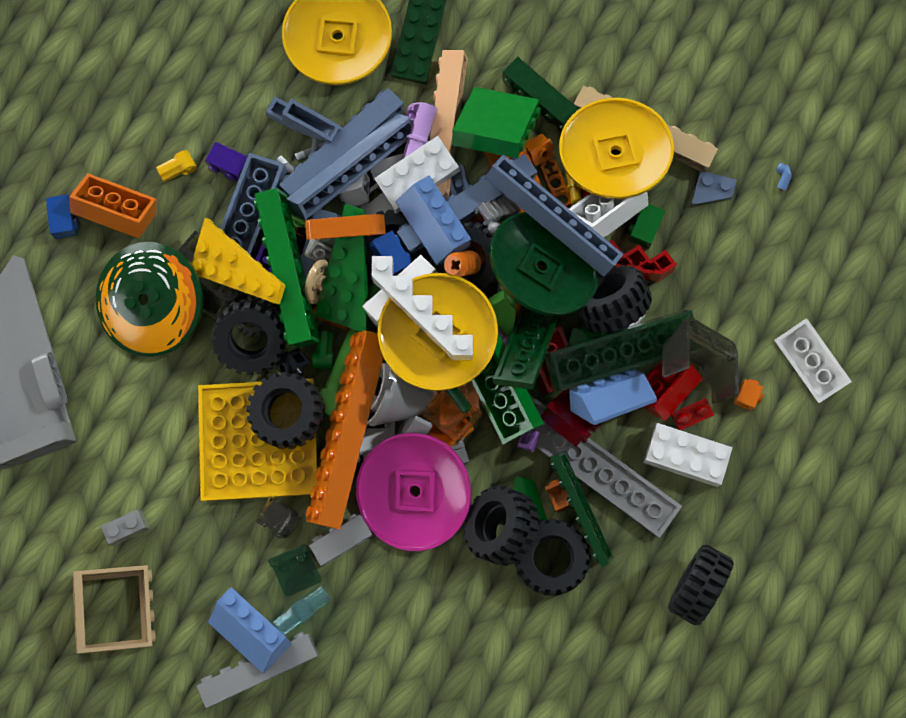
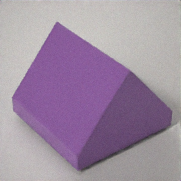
M532 430L522 435L517 446L533 453L540 437L539 432Z

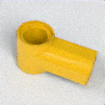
M183 150L178 152L174 159L156 168L162 180L166 182L181 174L187 175L194 172L197 166L190 152Z

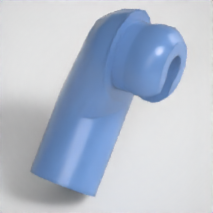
M780 163L776 171L781 173L782 177L777 188L786 191L792 175L790 166Z

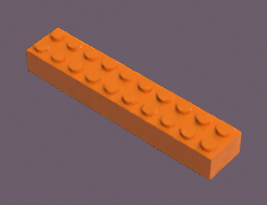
M370 331L354 333L350 338L349 346L351 348L344 361L346 367L340 377V391L335 396L336 407L331 413V426L325 435L327 442L325 448L321 451L320 459L322 461L316 471V485L311 490L310 497L312 500L306 510V522L341 529L384 358L379 346L378 334Z

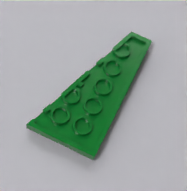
M345 204L342 217L365 215V209ZM365 236L335 239L325 275L326 279H324L322 286L323 290L320 293L314 315L361 332L369 331L367 313L362 307L367 302L366 296L368 295Z

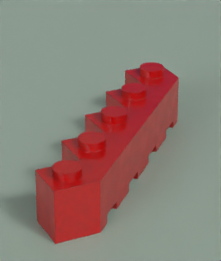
M613 240L609 241L614 247H616L621 252V250L618 248V246L615 244ZM640 245L623 254L615 264L617 267H620V265L632 266L641 271L645 280L659 282L673 273L677 266L666 250L649 259Z

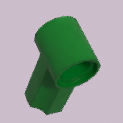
M320 331L318 332L320 343H316V349L313 353V369L332 370L334 364V354L332 353L334 334L333 332Z

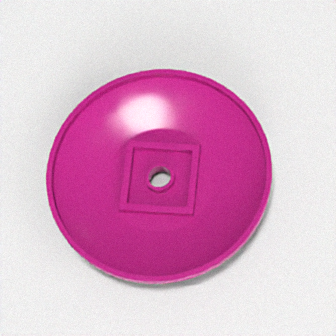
M403 433L385 439L374 447L364 459L357 477L356 498L363 520L379 539L398 549L423 551L435 548L448 541L463 525L471 504V483L464 463L449 445L427 434ZM413 485L420 488L419 496L412 494L411 488Z

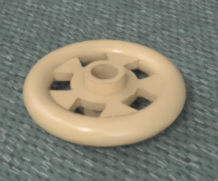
M325 259L315 262L307 275L305 297L310 304L318 303L320 293L323 290L322 286L324 279H326L325 275L329 264Z

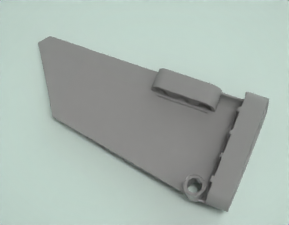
M14 255L0 274V469L38 458L77 442L66 408V403L68 402L26 261L24 258Z

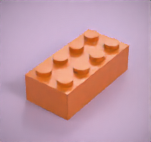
M89 173L86 174L69 196L70 213L136 238L142 236L156 216V198Z

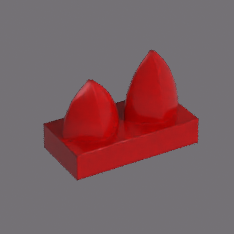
M707 398L671 414L678 430H684L714 416Z

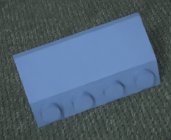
M430 175L413 184L396 200V204L436 266L444 262L451 253L461 252L470 247V236Z
M633 367L625 368L618 373H611L609 376L595 379L587 384L578 385L570 390V411L593 425L657 401V397L644 373Z
M232 587L216 602L208 623L256 668L265 674L292 643Z

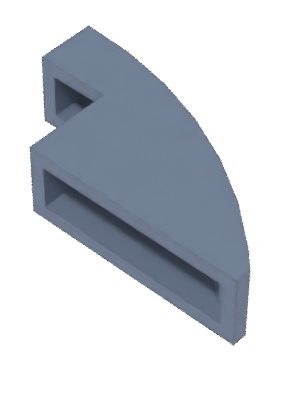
M274 97L266 110V117L292 130L322 141L332 142L340 128V125L292 98L289 103H286Z

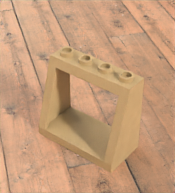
M148 565L73 571L76 654L152 646V642H155V630H151V622H154V610H150V602H153V590H149V582H152V571L148 570ZM138 576L142 639L85 645L82 581Z

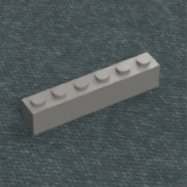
M304 632L294 635V640L291 641L292 644L265 674L245 658L237 662L239 666L233 669L228 666L220 670V675L214 678L212 675L202 678V683L196 686L205 708L218 704L318 657L319 654L311 635H305Z

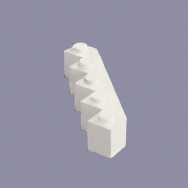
M372 256L373 282L440 346L452 360H473V335H453L452 315H433L432 295H413L412 276H393L392 256Z

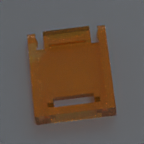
M440 391L426 407L431 415L425 411L421 415L458 444L482 416V412L470 403L472 406L471 410L463 414L450 396ZM468 415L471 419L459 431L456 427Z

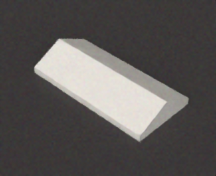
M807 318L775 339L779 348L818 403L852 382Z

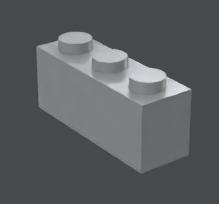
M353 514L346 519V523L341 526V529L330 528L328 530L330 533L322 536L321 534L312 539V544L309 547L319 564L323 567L373 537L362 516Z

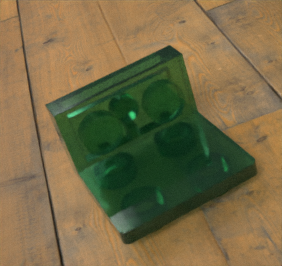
M306 544L268 560L270 567L275 571L285 597L296 594L322 581Z

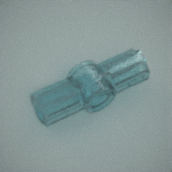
M321 585L307 597H303L295 602L287 612L279 616L273 623L285 635L298 624H302L310 619L318 609L322 608L332 599Z

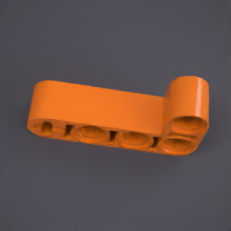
M381 214L305 220L306 240L386 234L385 218Z

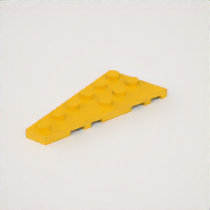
M205 218L191 263L198 276L280 304L286 285L271 272L263 268L261 263L255 261L236 241L229 238L221 228L214 225L213 221Z

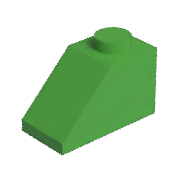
M503 289L488 300L494 309L497 325L510 337L514 326L517 302Z

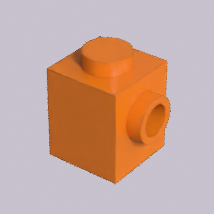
M542 133L526 141L525 148L534 166L554 157L552 150L554 148L553 142Z
M745 379L740 385L733 404L752 411L756 404H760L764 396V393H761L763 386H760L756 380Z

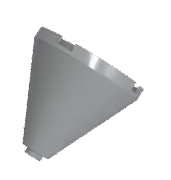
M383 358L367 425L375 426L409 419L414 416L421 417L436 414L440 411L441 396L436 391L421 389L405 382L392 371Z

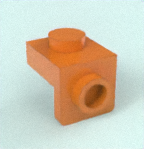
M559 480L551 481L545 489L550 496L555 511L559 513L570 508L567 497H569L567 491L561 488Z

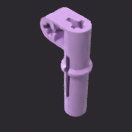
M422 102L412 103L408 106L405 116L411 118L413 126L410 134L406 137L408 141L402 159L428 142L437 112L435 106Z

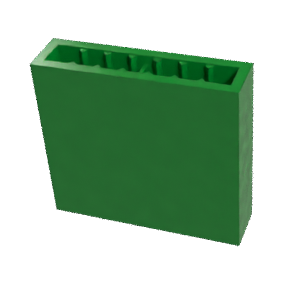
M474 87L452 130V145L518 159L520 153L525 151L526 140L529 141L531 129L534 130L536 125V118L539 119L541 107H538L539 99Z

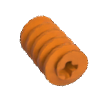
M471 250L451 253L445 259L444 268L447 274L458 277L473 275L480 270L481 259L476 252Z

